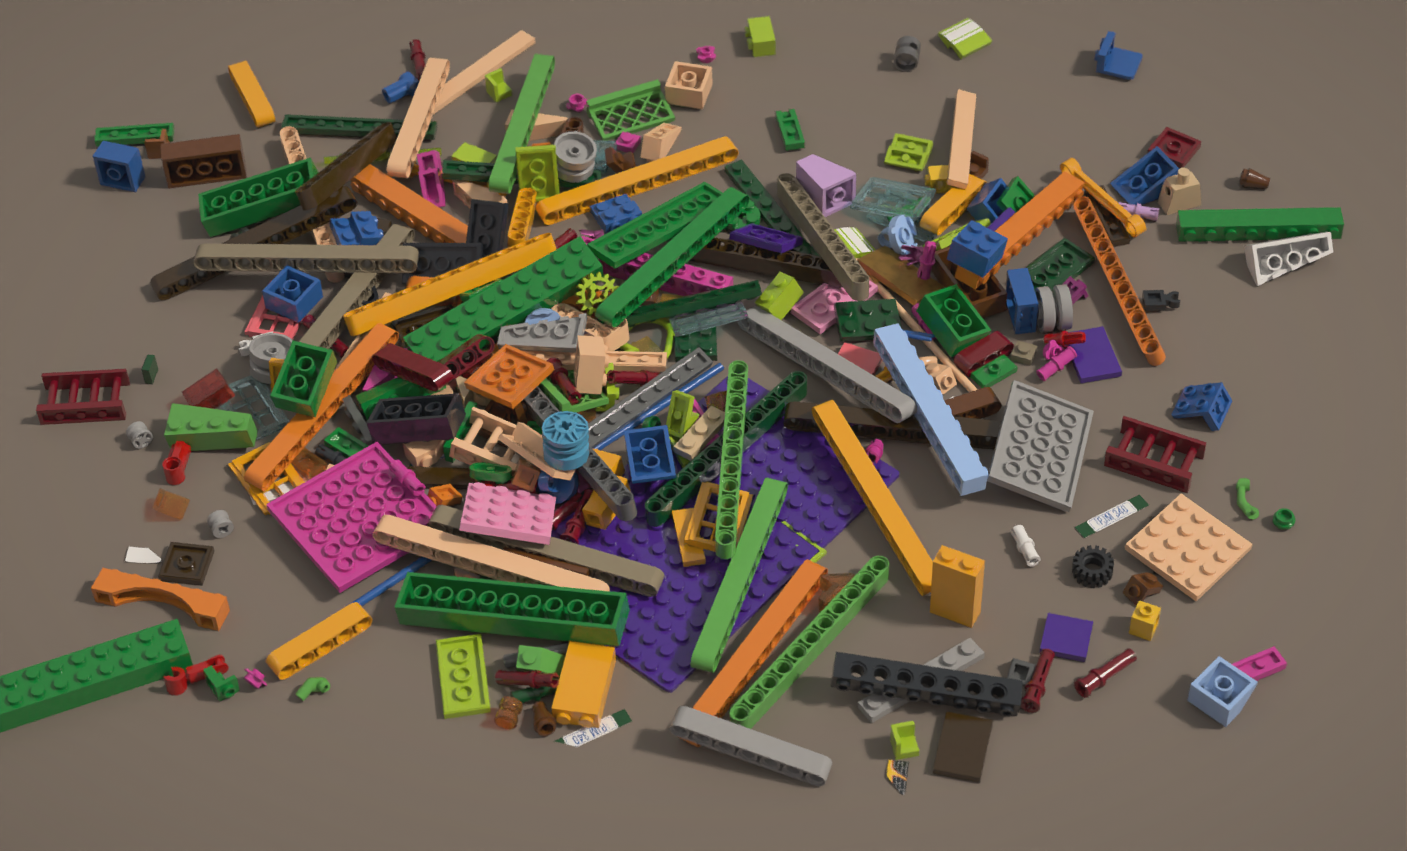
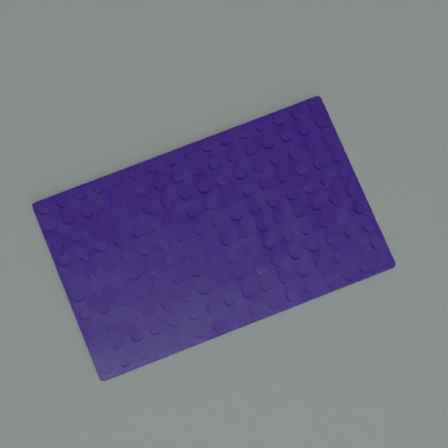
M728 376L698 402L704 413L710 406L725 412ZM749 378L746 412L770 392ZM784 416L743 452L740 490L753 495L746 523L766 477L787 482L788 490L729 638L790 581L806 559L810 560L819 552L817 548L795 532H801L812 543L824 549L867 508L823 433L789 430L783 424ZM724 426L717 433L719 436L724 433ZM672 451L675 472L677 474L683 468ZM880 459L877 464L874 463L876 470L888 488L899 477V471ZM627 464L624 467L625 472L622 477L627 478L630 491L634 497L637 508L636 517L630 521H622L615 516L606 530L586 525L585 521V531L580 535L578 545L654 566L663 571L665 577L657 595L654 597H648L611 585L608 586L611 592L626 593L630 609L620 645L613 646L615 647L616 657L666 692L671 693L696 670V668L691 667L692 654L732 558L721 559L716 555V552L703 549L705 564L683 567L673 518H669L661 526L652 527L647 524L645 516V502L671 479L632 484ZM720 474L717 475L710 483L719 485ZM698 493L681 509L694 508ZM711 493L708 504L718 506V495ZM706 509L703 521L715 523L717 512ZM575 512L560 523L555 531H551V537L560 538V535L566 530L565 525L567 521L573 518ZM786 521L793 527L794 531H792L790 528H788L781 522ZM701 526L700 537L710 540L712 529Z

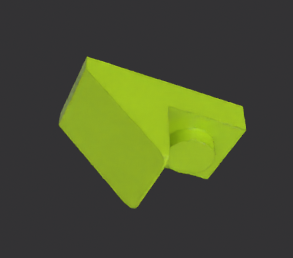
M678 390L672 391L666 421L669 434L682 438L698 419L699 414L692 411L694 396Z

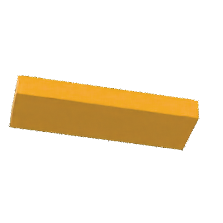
M694 508L672 511L683 567L705 564L704 550L684 543Z

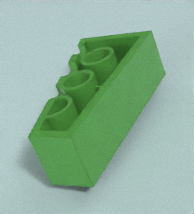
M172 403L164 436L170 449L172 444H175L177 441H184L190 445L191 451L248 448L255 446L258 430L251 414Z

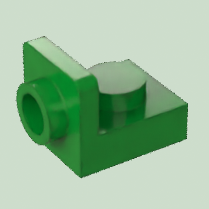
M212 665L203 669L206 683L219 702L232 697L240 691L235 675L224 679L222 673H217Z

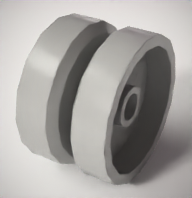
M577 131L566 132L558 136L554 142V145H556L558 177L568 182L587 180L594 170L597 153L595 142L588 135Z
M1067 284L1054 285L1052 291L1048 286L1036 287L1035 294L1038 300L1037 325L1039 331L1051 332L1055 325L1058 330L1071 329L1073 325V307Z
M266 333L254 338L249 344L250 374L259 382L271 384L269 360L271 358L285 360L293 340L286 335L278 333Z

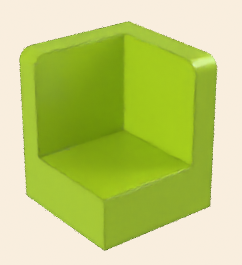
M501 68L485 75L486 92L496 103L512 96V89L504 82L503 70Z
M914 721L892 724L890 742L895 759L900 760L919 756Z

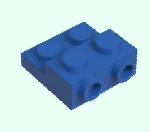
M627 194L590 206V212L601 229H603L604 234L642 215V211L634 200L631 201Z
M370 211L351 212L350 218L330 219L329 226L337 245H377L383 237L382 229L377 228V217L372 216Z

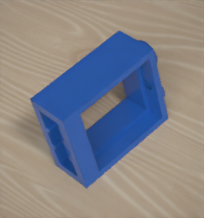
M1028 268L1007 270L1006 305L1015 335L1036 332L1038 300Z

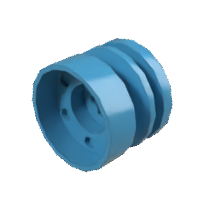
M561 411L550 415L544 420L542 425L543 456L549 466L567 471L579 468L587 462L589 457L588 422L583 416L576 412Z

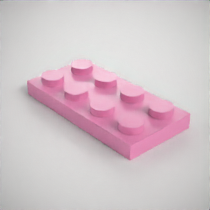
M870 280L869 297L867 299L878 292V286ZM824 283L791 308V314L821 334L836 323L835 302L856 300H853L843 287L828 286V284Z

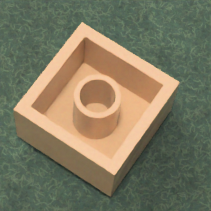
M675 61L665 85L667 103L703 109L713 84L712 67Z
M577 336L573 374L575 388L580 393L601 394L602 386L606 387L607 374H605V367L608 368L609 355H607L608 346L604 345L603 337Z

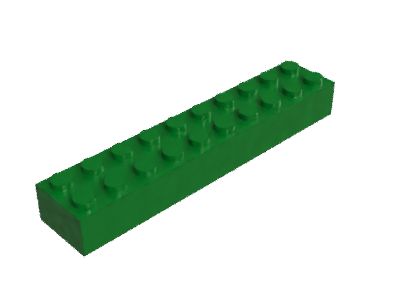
M581 236L404 336L405 348L439 362L477 334H483L495 341L499 338L501 327L522 324L532 311L540 308L551 309L554 305L580 292V289L576 286L578 284L583 285L581 279L584 277L589 280L588 274L592 273L595 277L596 273L600 272L601 277H603V266ZM485 339L480 341V349L486 346ZM468 351L463 353L462 360L469 356Z
M407 572L394 607L399 623L403 625L610 646L620 645L630 611L627 595L621 592Z
M178 618L0 676V733L162 680L165 676H173L171 667H180L185 671L186 667L193 664Z

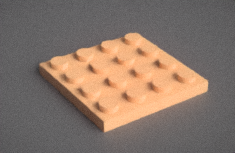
M1180 494L1126 543L1125 550L1190 598L1197 601L1251 550L1253 544L1183 494Z

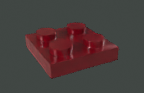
M1166 127L1148 148L1147 154L1158 146L1178 168H1184L1199 150L1202 141Z

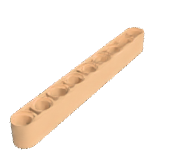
M428 59L388 160V176L409 178L449 74L450 62L448 59Z

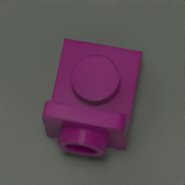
M1070 276L1063 283L1067 284L1072 305L1081 296L1085 299L1089 296L1085 290L1087 286L1081 280L1075 281Z

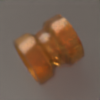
M503 697L499 704L500 710L497 711L494 722L501 728L514 729L517 726V716L521 714L523 704L514 697Z

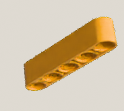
M245 60L229 65L230 77L256 127L259 128L276 122L272 107L248 62Z
M969 174L967 188L962 189L953 186L924 213L920 221V227L936 235H941L967 210L966 208L982 187L987 184V181Z
M522 188L518 192L508 230L507 248L529 239L536 211V191L532 188Z
M353 602L271 652L266 658V664L279 679H287L368 629L372 624V617L359 603Z

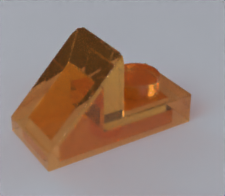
M853 573L820 575L819 587L823 592L818 598L819 612L855 576Z

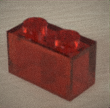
M217 368L182 391L189 406L211 409L218 408L236 396L227 380Z

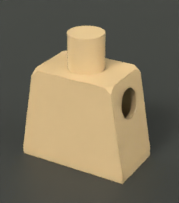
M1180 168L1177 175L1165 179L1158 198V204L1165 214L1170 215L1177 213L1178 210H1187L1201 206L1200 183L1189 169Z

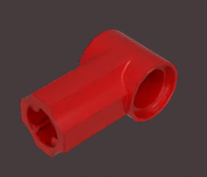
M177 441L175 444H172L168 458L162 463L166 481L170 485H178L185 480L184 471L191 453V446L184 441Z

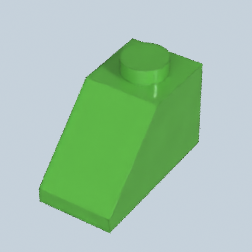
M519 645L516 671L531 672L540 670L542 673H557L559 677L555 679H560L565 656L545 648Z

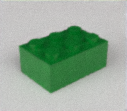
M957 284L924 295L916 310L950 357L956 356L960 351L988 336L992 331Z
M293 340L270 395L275 408L316 417L337 364L333 350Z

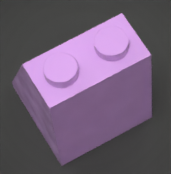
M814 154L796 161V179L824 217L856 203V173Z

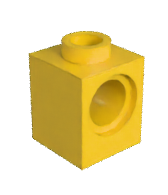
M949 165L928 166V174L924 175L925 187L929 186L930 194L947 193L953 187L947 185Z
M1139 600L1131 617L1129 634L1151 641L1159 624L1161 608Z

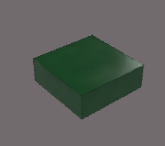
M148 354L141 369L146 384L153 385L158 372L155 355Z

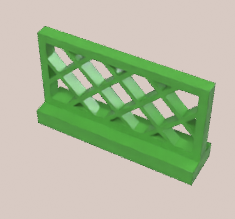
M658 79L586 100V113L592 119L603 142L619 138L622 132L633 134L659 126L662 123L675 121V116L661 91V84ZM652 99H660V103L658 105L649 102ZM642 104L643 106L641 110L633 108L632 105ZM647 106L656 109L653 114L644 112ZM618 109L625 110L623 115L614 113V111ZM659 111L667 113L668 116L661 118L657 114ZM628 112L638 114L636 119L626 117ZM601 114L607 115L605 121L598 119L596 116ZM643 116L649 118L650 121L643 123L639 119ZM611 117L620 120L617 125L608 121ZM623 121L632 124L630 128L621 127ZM605 127L614 129L613 133L606 135L603 130Z
M574 370L568 371L570 380L571 378L574 379ZM550 376L538 385L539 389L560 412L570 411L577 413L609 404V398L603 392L601 394L580 393L581 396L585 397L578 399L577 405L572 406L567 397L561 394L563 393L561 388L552 384Z

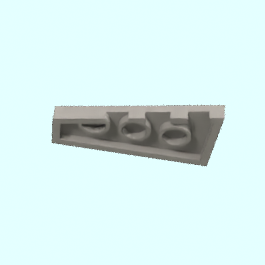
M586 313L579 314V317L574 318L565 316L560 317V320L549 322L547 319L540 320L539 323L531 325L522 323L503 326L500 329L497 342L498 348L501 349L507 344L519 350L576 353L577 336H584L587 315Z

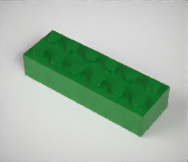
M310 157L199 193L201 223L209 236L213 237L284 214L301 206L295 191L315 176L318 170Z

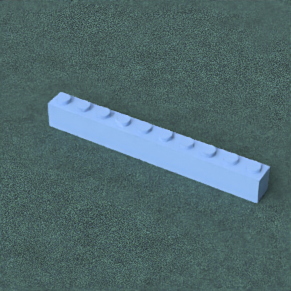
M898 323L875 329L873 344L900 391L912 398L916 403L917 412L914 415L960 495L963 496L985 490L989 477L988 471L980 463L978 453L973 451L970 446L969 438L963 434L959 421L954 419L950 406L944 402L941 391L937 390L934 385L933 377L927 373L924 362L918 358L915 347L908 341L907 333L901 329Z

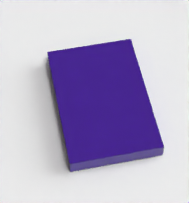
M749 224L731 231L729 238L730 240L778 253L786 252L803 243L801 236L756 224Z
M1104 327L1079 330L1086 334V342L1070 344L1069 347L1071 346L1077 353V357L1072 360L1080 383L1121 377V367Z

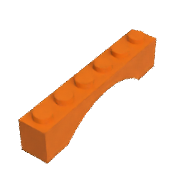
M102 568L91 587L95 602L115 607L137 601L163 602L185 611L199 627L220 631L230 611L227 597L219 593L213 594L197 588L184 587L176 583L171 584L158 579L141 577L137 574L120 572L117 569Z

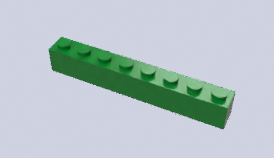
M1341 207L1178 210L1176 220L1179 242L1280 240L1322 232H1331L1332 239H1341L1344 228Z

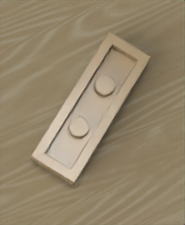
M710 406L674 445V452L692 461L723 428L725 412Z

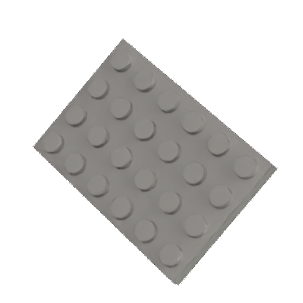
M1013 380L987 481L1069 513L1074 500L1094 411Z

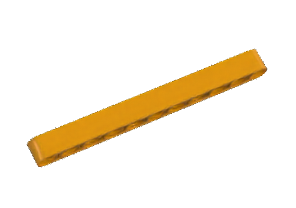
M721 137L545 198L537 203L535 209L544 224L553 225L590 212L591 205L627 194L630 198L727 164L738 157L739 151L729 137Z
M544 233L351 310L343 315L351 336L362 334L372 330L378 323L387 324L521 270L556 250L552 234Z
M829 400L812 407L811 411L815 422L916 589L922 596L931 593L933 561L834 400Z

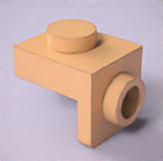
M932 363L926 367L927 373L933 377L934 384H936L937 389L942 394H945L957 384L950 366Z

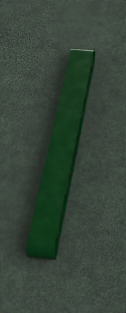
M801 371L792 372L746 412L743 452L784 416L787 403L800 402L806 397L807 376ZM723 434L678 472L676 478L669 480L645 502V516L648 525L658 527L672 517V511L681 509L699 492L702 482H711L720 474Z

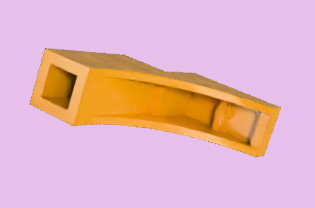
M593 449L630 491L627 478L622 477L625 472L622 457L614 453ZM593 490L590 499L582 509L586 525L606 530L616 515Z

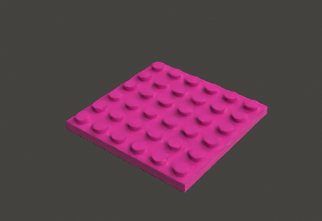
M378 442L373 443L266 504L267 510L339 593L409 553L381 544L373 538V532L383 515H392L427 526L436 508V505L424 492L420 496H415L407 486H403L399 482V478L389 470V467H392L390 464L394 459Z

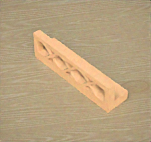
M518 422L512 436L501 433L498 436L499 441L550 476L571 480L575 469L563 471L549 466L543 456L542 435L526 424Z

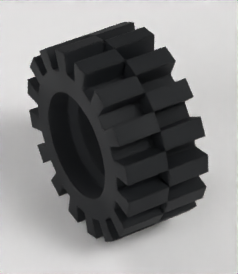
M1091 545L1087 546V550L1084 547L1080 548V552L1077 550L1073 557V578H1077V583L1079 584L1083 582L1084 587H1087L1088 584L1091 585V588H1095V585H1098V588H1100L1103 583L1107 585L1113 575L1114 558H1111L1112 554L1110 552L1106 553L1105 548L1099 550V546L1096 545L1095 549H1092ZM1097 564L1101 569L1091 570L1084 565Z

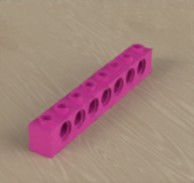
M585 236L581 237L586 244L595 240ZM643 253L616 269L599 258L597 259L603 266L604 275L609 274V276L627 280L654 255ZM685 264L659 290L685 297L733 286V277ZM721 304L717 306L726 308L728 304Z

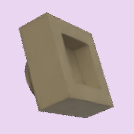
M1017 340L1010 360L1031 366L1037 352V345Z

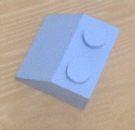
M1218 656L1190 684L1187 701L1226 727L1241 712L1258 682Z

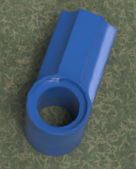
M410 72L403 73L397 82L381 89L385 101L390 104L408 94L414 96L419 80Z

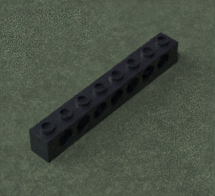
M836 652L830 687L840 691L852 690L865 695L877 694L883 695L886 698L897 697L907 699L910 702L922 701L935 706L948 705L956 709L967 708L977 710L980 713L992 712L1010 717L1017 716L1020 709L1023 681ZM852 673H857L860 677H855ZM875 677H881L884 680L880 681L877 680ZM903 680L907 682V684H901L899 681ZM922 684H927L931 688H926L922 686ZM945 688H951L954 691L950 692L947 691ZM969 691H973L977 695H972L969 693ZM992 695H997L1001 699H996Z

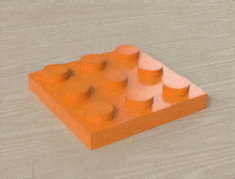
M505 344L474 372L464 384L466 389L514 409L554 371V367L550 362Z

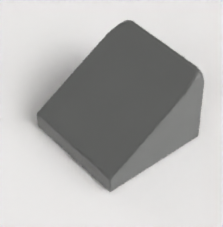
M1013 658L1007 678L1022 680V685L1025 686L1026 683L1031 681L1036 665Z

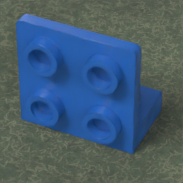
M1222 382L1189 385L1184 387L1171 415L1174 419L1203 416L1211 431H1218L1230 408L1232 399Z

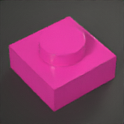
M622 132L615 143V149L634 153L641 143V136Z

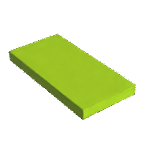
M481 634L436 640L444 719L491 713Z

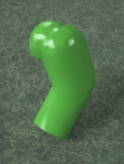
M310 677L303 683L295 695L304 701L311 692L325 693L329 691L330 683L323 677Z

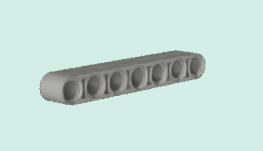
M679 706L669 728L672 734L815 786L826 784L832 766V760L825 755L687 706Z

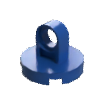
M541 470L537 479L538 493H547L556 497L555 504L566 503L571 496L576 494L579 485L578 475L575 472L571 480L554 478Z

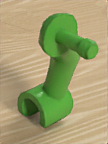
M1240 478L1236 484L1237 505L1249 519H1256L1259 516V510L1251 506L1245 498V491L1250 489V480Z

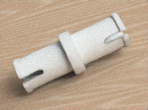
M1023 525L1014 526L1013 530H1011V535L1017 543V550L1023 554L1028 566H1036L1041 558L1034 548V541L1028 537Z

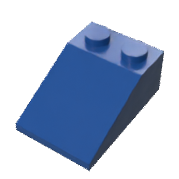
M1156 146L1110 184L1128 204L1137 205L1138 203L1143 205L1159 198L1165 179L1177 175L1179 168Z
M667 425L624 431L625 449L632 484L676 478Z

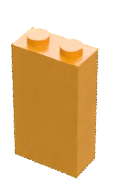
M942 545L933 560L930 613L972 628L981 612L985 560Z
M569 641L552 705V715L557 723L579 725L585 728H599L616 663L615 647Z

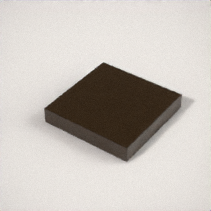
M170 542L158 575L159 580L203 586L215 551L214 547Z

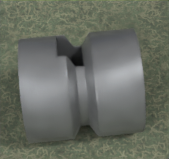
M903 36L898 39L894 55V65L898 70L909 72L918 66L921 44L917 38Z

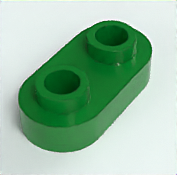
M479 462L469 467L470 477L478 482L494 481L497 484H505L512 479V468L507 465Z

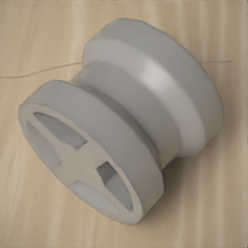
M141 421L132 423L126 429L127 437L136 448L140 449L148 446L153 439L152 433L147 430V426Z
M224 510L214 511L207 518V523L212 528L213 535L217 538L228 536L234 529L232 521L229 520L228 513Z

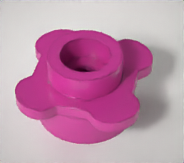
M713 46L698 47L696 49V52L699 54L698 60L702 63L712 62L716 58L715 48Z
M573 94L570 96L566 108L582 112L588 99L584 98L581 94Z
M1050 340L1043 348V356L1046 360H1050L1052 356H1057L1064 351V347L1056 344L1055 340Z
M247 668L244 669L247 674L243 679L256 689H259L262 684L267 686V683L263 681L265 676L254 668L252 671Z

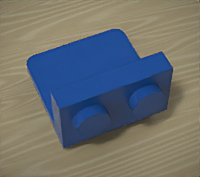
M1108 31L1106 37L1101 39L1100 50L1097 49L1094 61H1097L1096 72L1123 79H1134L1143 55L1138 52L1114 47L1116 32Z

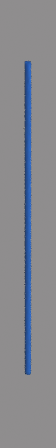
M721 363L716 364L678 389V391L688 394L723 371V365ZM671 395L593 449L602 450L622 437L625 430L636 428L643 423L646 417L654 416L668 407ZM419 558L353 602L364 606L405 579L407 572H416L431 562L432 559Z

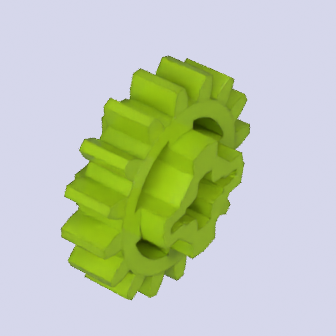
M597 272L594 277L590 273L588 274L589 280L584 277L581 279L583 285L578 284L576 286L580 289V292L575 293V296L580 297L576 304L582 303L583 306L580 310L587 309L588 316L596 313L597 308H593L592 305H600L608 297L609 290L612 294L619 287L613 285L615 279L608 280L609 274L601 277V273ZM594 281H599V282H602V283H604V284H603L602 286H597V285H596L595 283H593V282H594ZM585 290L588 292L587 300L585 299ZM603 290L600 298L592 301L595 298L596 292Z

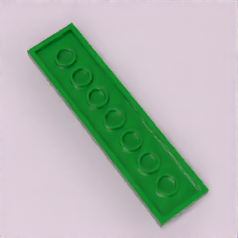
M703 182L593 240L587 246L597 258L616 269L675 237L723 192Z

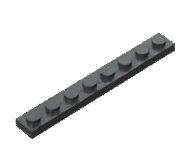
M698 347L588 423V441L591 448H595L671 395L672 391L678 390L712 366L713 361Z

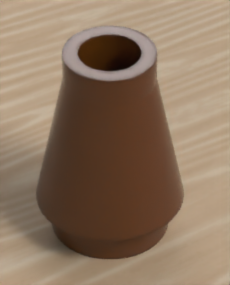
M1243 168L1239 184H1242L1243 187L1267 189L1270 183L1269 177L1251 168Z
M536 702L532 706L534 730L541 736L551 735L556 729L557 721L544 702Z

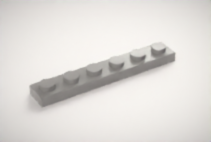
M968 638L923 665L963 671L984 659V652L971 638ZM903 680L899 681L901 684H907V682ZM922 684V686L926 688H931L927 684ZM871 694L858 702V708L873 723L909 701L903 698H886L883 695Z

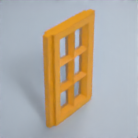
M270 442L232 460L228 464L231 471L265 516L271 515V513L267 510L266 506L270 501L264 493L275 488L278 494L282 496L284 493L278 486L289 481L296 488L305 482L291 463L282 472L285 477L276 482L274 481L265 491L244 481L246 472L244 465L255 461Z
M702 482L684 543L715 552L716 522L711 523L703 521L706 509L717 512L718 506L708 503L711 493L719 495V485ZM740 490L736 547L744 530L753 498L752 494ZM701 526L713 529L710 540L698 537Z

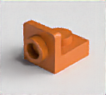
M451 484L432 487L427 495L436 506L460 504L463 498Z

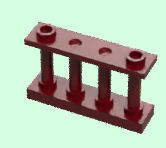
M126 369L42 373L41 377L45 390L49 391L47 404H39L36 408L40 425L126 420L123 401L119 400L121 386H130ZM100 387H112L110 401H98ZM91 388L89 402H77L78 389ZM70 389L68 403L55 404L57 390Z
M1123 416L1120 433L1124 435L1118 448L1108 446L1104 466L1188 493L1193 474L1188 471L1195 457L1204 459L1207 442ZM1132 437L1144 440L1138 455L1126 451ZM1153 444L1165 447L1159 462L1147 458ZM1173 451L1186 454L1180 469L1167 465Z

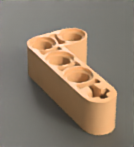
M565 303L556 304L552 307V310L556 311L561 317L569 316V318L579 317V314H584ZM587 315L584 336L603 337L604 345L608 346V351H615L630 339L627 319L622 321L617 327H612L606 323L602 324Z

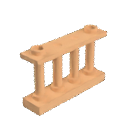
M473 407L469 422L473 425L464 440L454 438L451 443L449 456L469 465L479 462L507 465L512 468L513 475L517 464L511 460L516 452L509 447L503 457L491 452L498 441L499 434L512 436L516 425L489 414L485 410ZM480 428L493 432L483 449L472 445Z

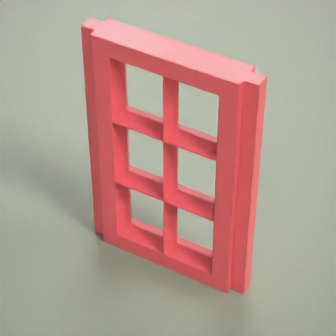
M262 296L245 330V335L253 337L271 332L279 321L288 323L284 333H274L286 335L293 340L302 320L298 323L287 317H282L280 314H277V316L266 314L268 309L265 308ZM263 319L274 321L269 331L259 329Z

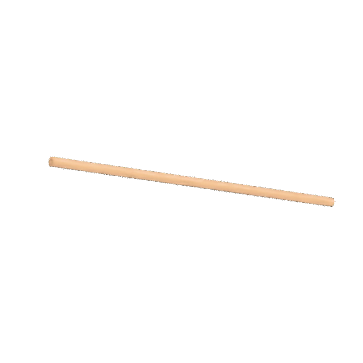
M867 273L869 280L878 286V293L883 299H895L876 278ZM896 301L899 316L913 331L926 333ZM933 340L931 342L923 341L943 365L951 367L954 377L968 392L978 390Z

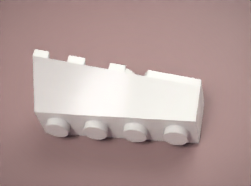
M1331 232L1244 245L1247 267L1256 286L1333 253Z

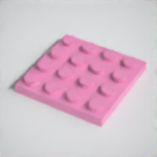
M478 482L474 484L469 483L460 531L549 545L556 497L547 493L535 494L527 490L516 491L503 486L491 487Z

